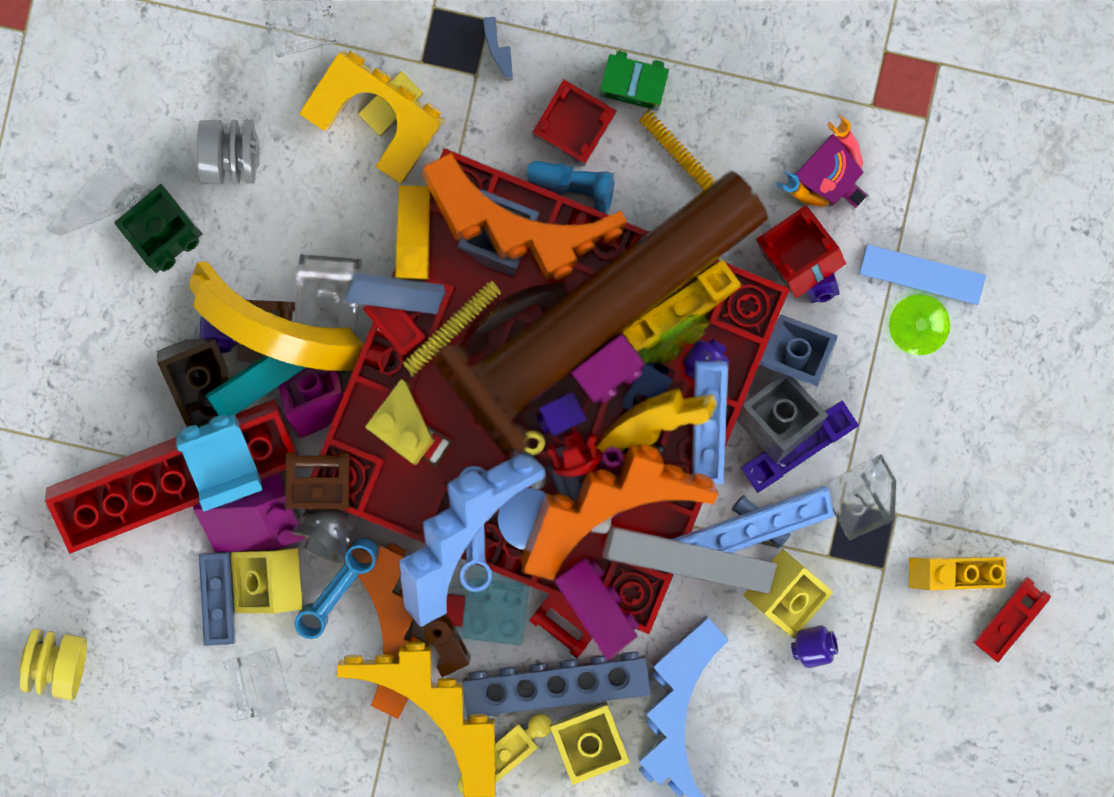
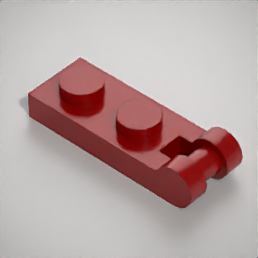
M1029 577L1021 581L1015 592L973 641L976 646L997 663H999L1051 598V595L1046 591L1038 590L1034 586L1035 582ZM1025 596L1033 600L1029 608L1021 603Z

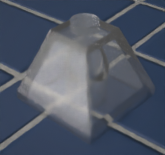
M882 454L859 464L822 485L829 488L833 513L848 540H852L895 520L896 479Z

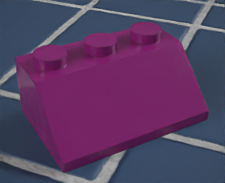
M585 556L556 575L554 580L605 658L609 660L638 637L635 629L639 625L629 611L624 614L618 606V603L622 600L614 587L611 585L606 588L600 579L605 574L596 560L593 559L589 562Z

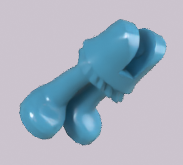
M534 161L529 164L527 168L529 183L559 195H563L565 192L586 194L594 198L596 210L608 214L614 192V173L608 171H573L574 166L565 167V163L553 164Z

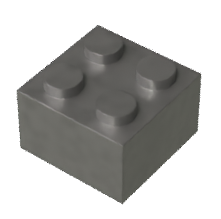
M782 373L742 405L736 421L777 464L817 432L828 414L795 378Z

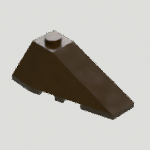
M215 338L185 339L158 350V366L186 427H201L209 424L210 420L218 415L205 395L228 380L227 364Z

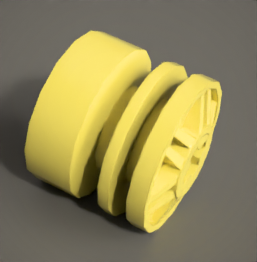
M38 628L32 629L27 644L24 646L20 661L21 692H31L35 683L36 694L42 695L49 682L52 683L53 698L74 701L78 694L87 652L86 637L65 634L60 645L56 646L54 631H48L43 642V630Z

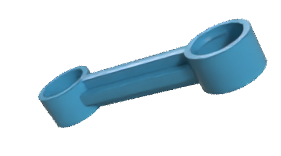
M367 538L354 540L346 552L344 565L314 604H307L302 607L294 623L295 629L300 636L306 639H315L321 636L328 623V614L358 575L373 569L379 557V549L372 540ZM356 548L365 549L371 554L372 561L360 563L353 557L352 551ZM305 614L316 616L321 622V627L315 629L307 627L303 623L301 616Z

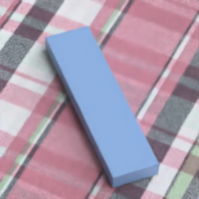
M869 244L866 245L859 271L860 275L975 305L979 304L986 277L984 274Z
M695 361L694 397L713 394L717 405L707 422L693 425L691 475L701 473L710 477L715 484H723L728 364L727 361Z

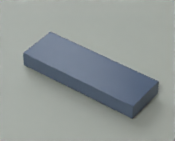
M352 273L345 292V301L437 314L445 290L444 285Z
M230 552L200 553L199 568L204 646L235 644Z

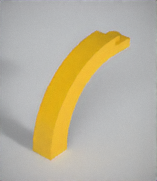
M207 261L196 262L188 286L196 296L193 307L222 333L254 351L283 362L321 370H354L364 344L349 327H315L275 316L256 307L234 292Z

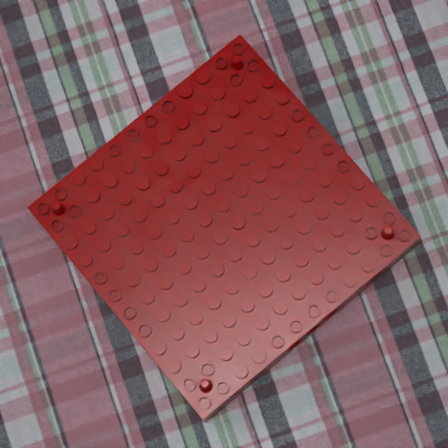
M443 148L440 158L452 153L463 173L479 191L484 190L539 212L536 222L552 225H585L595 223L610 216ZM430 191L429 280L411 281L444 285L445 294L437 314L404 310L426 338L403 357L374 322L372 323L319 454L340 455V452L350 453L349 509L341 510L425 543L423 522L450 508L448 483L459 478L461 472L467 467L479 466L487 472L508 460L432 363L435 356H432V359H428L429 363H425V366H421L422 370L417 369L418 373H414V377L410 376L411 374L404 366L403 361L408 363L407 358L411 359L410 354L415 356L414 351L419 353L418 348L422 349L421 344L426 346L425 341L430 343L429 337L433 339L432 334L437 336L436 331L441 332L439 327L444 328L443 324L448 325L447 320L451 321L450 317L455 318L454 313L458 314L457 310L462 311L461 307H465V303L469 304L468 300H472V296L476 297L475 293H479V289L483 290V286H486V283L491 284V281H493L501 291V294H497V298H494V301H490V305L486 304L487 308H483V312L479 311V315L475 314L476 318H472V322L468 321V325L464 324L465 329L461 328V332L457 331V336L453 334L454 339L450 338V342H446L447 345L450 343L453 348L459 346L470 360L466 365L471 369L650 231L626 222L624 230H622L623 234L610 242H606L605 239L596 242L592 250L582 255H578L575 252L577 260L574 267H572L573 271L569 275L557 280L555 277L545 279L528 247L513 278L485 267L458 248L460 239L455 240ZM717 259L716 261H714L711 265H709L707 268L701 271L698 275H696L694 278H692L689 282H687L678 290L682 291L683 289L697 281V277L699 275H701L702 273H704L705 271L719 263L721 260ZM726 263L738 279L741 286L720 304L687 327L682 354L653 348L638 354L643 362L646 361L649 355L674 370L673 380L665 392L680 389L685 400L694 398V380L684 373L686 368L683 365V359L695 342L698 340L709 342L713 338L727 348L724 352L729 359L725 447L790 288ZM396 266L391 278H396ZM570 373L510 419L513 425L518 422L525 432L531 430L538 431L544 437V449L539 454L532 455L545 469L546 483L541 489L537 490L553 496L559 494L548 469V466L554 463L552 455H548V446L553 444L556 449L565 446L564 435L579 432L586 448H589L588 435L592 432L596 437L595 446L597 447L604 432L624 411L625 408L621 405V402L632 382L627 384L623 381L616 386L617 393L605 403H602L600 400L594 403ZM401 379L409 384L410 392L423 414L426 426L429 425L453 441V444L437 468L422 458L416 465L412 464L365 427ZM573 392L586 417V421L555 436H552L550 431L544 433L536 417L541 415L539 408ZM642 394L636 397L640 402L648 399ZM693 424L680 425L670 431L662 429L656 442L650 446L654 447L656 444H662L665 447V453L661 456L664 467L667 464L674 465L682 469L684 473L691 474ZM530 437L527 440L531 449H535L539 445V441L535 437ZM627 453L623 455V460H625ZM598 463L596 467L593 469L594 471H597ZM314 468L310 477H339V468ZM663 500L641 504L622 511L619 517L612 516L611 526L674 539L691 533L703 503L692 500ZM499 508L484 523L485 562L489 565L491 571L568 601L555 580H549L523 571L521 557L524 549L516 548L508 543L500 532L498 524ZM591 530L563 560L556 575L585 556L589 562L595 559L605 574L600 579L606 588L612 585L622 601L618 603V606L625 614L629 611L639 625L637 630L650 634L674 574L602 557L609 531L605 534L594 533ZM466 549L460 557L466 560Z

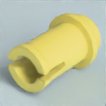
M527 431L526 433L529 438L535 437L539 441V445L535 449L527 447L523 451H527L531 455H537L544 449V437L538 431Z

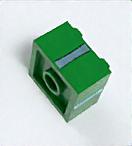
M618 50L615 55L609 54L599 96L658 111L670 69L664 68V62L658 60L648 64L628 59L626 52Z

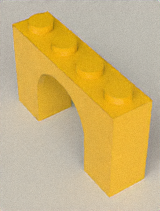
M352 50L349 53L345 51L339 52L299 114L323 131H326L332 127L347 102L356 94L374 93L383 97L389 102L396 114L397 130L392 142L375 167L401 184L406 181L444 124L445 120L440 117L442 112L429 103L422 105L414 99L416 94L407 87L401 85L398 88L390 83L391 77L378 68H375L374 71L364 65L366 60Z

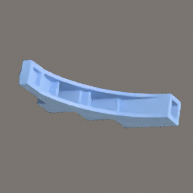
M527 451L481 475L474 469L449 482L450 508L423 522L426 546L399 560L404 608L420 627L447 613L446 599L452 574L464 550L484 523L519 491L545 478V469Z
M708 616L704 617L652 664L656 670L652 675L664 688L668 684L672 688L645 711L649 717L645 721L656 735L662 732L664 736L638 758L639 763L642 765L639 771L650 783L655 779L659 785L669 777L671 781L668 785L679 797L683 794L686 797H705L694 782L687 760L685 747L686 713L690 697L702 671L712 657L729 641Z

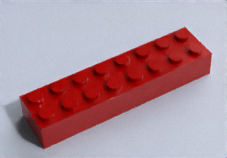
M276 398L235 414L261 479L286 470L287 452H296L299 455ZM176 437L46 487L45 502L69 554L200 503L199 491L184 455L176 447Z

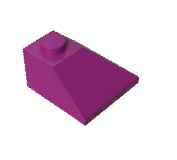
M306 367L279 385L285 417L300 439L328 427L344 395L339 373L333 370Z

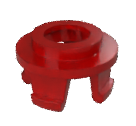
M579 432L564 435L566 449L562 450L563 456L561 458L553 444H550L547 448L548 455H552L553 472L565 477L580 476L593 470L603 457L601 450L595 446L596 437L592 432L588 435L589 448H586Z

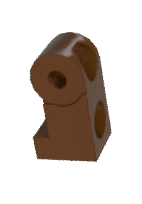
M444 614L425 625V639L428 643L435 646L440 656L436 668L442 678L470 664L471 655L453 622L447 615Z

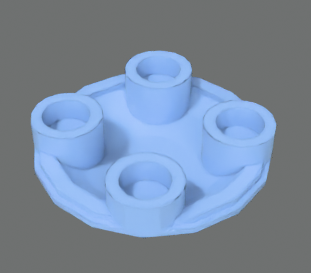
M526 488L519 491L500 507L498 524L500 532L508 543L516 548L525 549L546 493L541 490Z

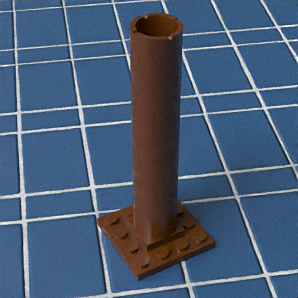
M732 170L724 174L471 369L466 365L470 361L459 346L453 348L449 343L438 352L432 363L507 460L529 447L525 441L529 438L528 434L518 422L513 425L510 419L768 220L769 216L757 194L751 193L752 188L739 174Z

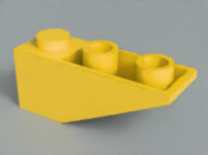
M909 557V588L922 590L1006 588V557Z

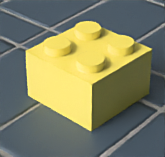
M607 701L550 724V729L572 785L630 763Z

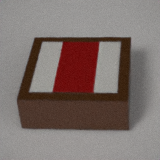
M427 425L435 441L422 456V459L437 468L453 444V441Z

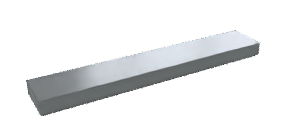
M610 526L602 556L614 561L768 594L770 593L777 567L776 563L612 526Z

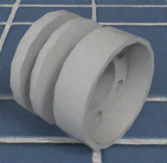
M199 120L197 156L201 184H223L225 170H230L233 184L240 183L241 170H244L246 184L255 183L256 172L259 167V139L253 120H244L243 133H240L238 120H232L229 134H224L221 120Z

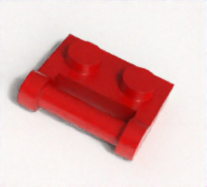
M550 594L529 619V622L534 626H541L570 649L569 653L576 659L593 639L570 603ZM549 609L555 610L584 633L579 640L575 639L546 616Z

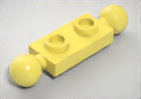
M543 713L535 714L530 718L526 730L518 723L495 742L496 783L538 749V745L533 741L534 738H543L550 734V724H552L549 716ZM461 775L457 786L461 794L464 795Z

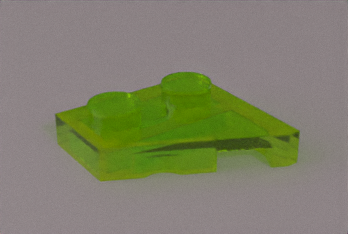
M692 314L677 326L660 336L661 341L651 349L643 347L636 353L644 363H670L682 353L680 349L687 343L693 344L702 338L705 334L703 330L710 323L704 315Z

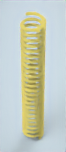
M491 281V284L486 283V286H483V290L479 289V293H475L476 297L472 296V300H468L469 304L465 303V307H461L462 311L457 310L458 314L454 313L455 318L450 317L451 321L447 320L448 325L443 324L444 328L439 327L441 332L436 331L437 336L432 334L433 339L431 337L428 339L430 343L425 341L426 346L421 344L422 349L418 348L419 353L414 351L415 356L410 354L411 359L407 358L408 363L403 361L404 366L411 374L410 376L414 377V373H418L417 369L422 370L421 366L429 363L428 359L436 356L435 352L438 353L439 349H443V345L447 346L446 342H450V338L454 339L453 334L457 336V331L461 332V328L465 329L464 324L468 325V321L472 322V318H476L475 314L479 315V311L483 312V308H487L486 304L490 305V301H494V298H497V294H501V291L493 281Z

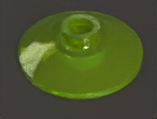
M912 295L901 300L893 309L889 320V330L895 344L904 352L912 355H928L938 350L947 340L950 332V318L946 308L937 299L928 295ZM918 319L926 321L927 326L923 331L916 328Z

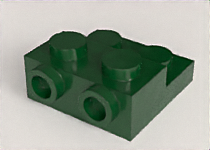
M162 184L158 185L114 222L147 266L155 273L160 270L164 272L171 269L176 263L175 257L183 251L189 252L195 249L199 244L198 238L203 235Z

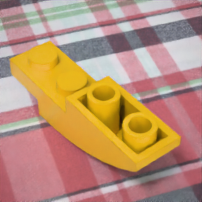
M680 389L649 398L635 405L614 421L604 432L596 448L604 453L610 447H616L623 451L630 447L631 444L641 447V445L650 446L656 442L662 429L670 431L684 424H703L711 418L717 405L714 395L709 394L684 400Z

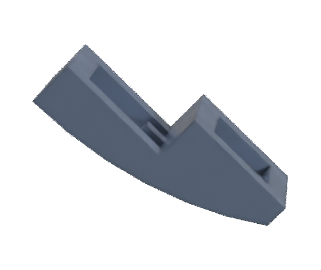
M485 17L483 18L484 31L492 58L503 77L507 81L513 80L510 46L498 47L496 18Z

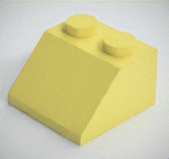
M298 548L231 552L235 613H281L302 610Z
M782 549L771 560V562L777 564L770 593L748 589L743 596L792 638H795L797 632L805 627L834 592Z

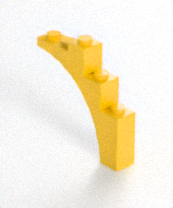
M419 641L407 642L406 647H400L399 659H394V655L380 654L375 656V660H363L362 655H346L344 660H339L337 664V678L361 679L386 686L409 698L432 718L443 731L454 751L462 775L464 797L496 796L495 719H488L487 714L469 715V719H464L463 682L456 683V678H439L438 683H432L431 646H425L424 642Z

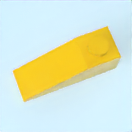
M399 185L396 279L429 280L430 189L428 186Z

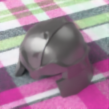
M305 509L300 524L291 532L308 537L304 549L324 559L343 563L345 562L346 549L349 547L348 544L353 527L348 513H344L339 509Z

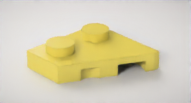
M401 379L365 427L412 464L416 465L435 440L429 427L426 426L423 414L410 392L409 384Z

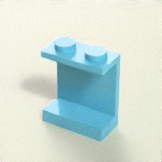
M235 414L228 417L227 415L217 416L210 420L209 424L201 427H187L176 436V447L184 455L199 491V502L204 512L262 491L260 475Z

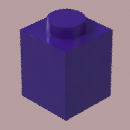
M573 392L540 407L541 415L536 416L543 432L550 431L552 436L586 421V417Z

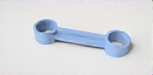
M470 466L464 469L459 477L474 469L482 474L486 470L479 466ZM484 525L466 547V563L460 573L463 586L474 592L484 590L490 584L492 578L491 569L485 562ZM474 564H480L487 570V580L479 587L470 585L465 579L466 569Z

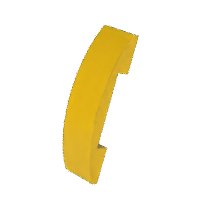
M724 260L699 275L697 281L648 312L626 329L623 335L636 353L640 354L698 320L735 292L741 284Z

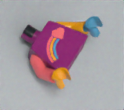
M841 114L838 115L841 119V124L838 127H835L831 122L827 125L837 137L832 134L795 175L784 171L783 173L788 176V182L785 185L780 182L776 183L778 188L789 192L802 204L825 207L828 204L833 206L843 197L854 208H857L868 196L855 184L864 173L861 169L864 162L858 141L850 130L851 124Z

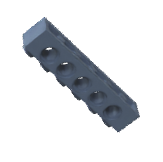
M634 651L621 653V659L607 660L602 655L590 657V663L578 664V659L560 661V666L548 668L547 663L529 665L530 670L518 672L517 667H506L499 669V674L487 675V671L468 673L469 678H463L467 718L472 714H487L489 716L651 695L646 657L639 656V652ZM620 668L625 671L626 677L622 683L614 684L610 682L608 674L612 669ZM583 672H590L596 678L595 683L589 688H584L578 683V677ZM552 676H560L564 679L565 686L560 691H552L547 686L548 680ZM522 680H530L534 684L535 689L530 695H522L517 690L518 683ZM494 683L501 685L504 689V695L499 699L490 698L486 692L489 685Z

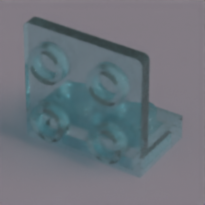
M469 577L468 583L479 587L487 579ZM491 580L490 584L482 591L474 592L467 589L462 638L522 645L530 586L522 583Z

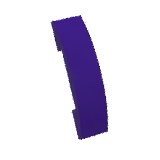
M843 400L825 410L828 416L821 428L777 464L763 451L740 467L757 493L859 426Z

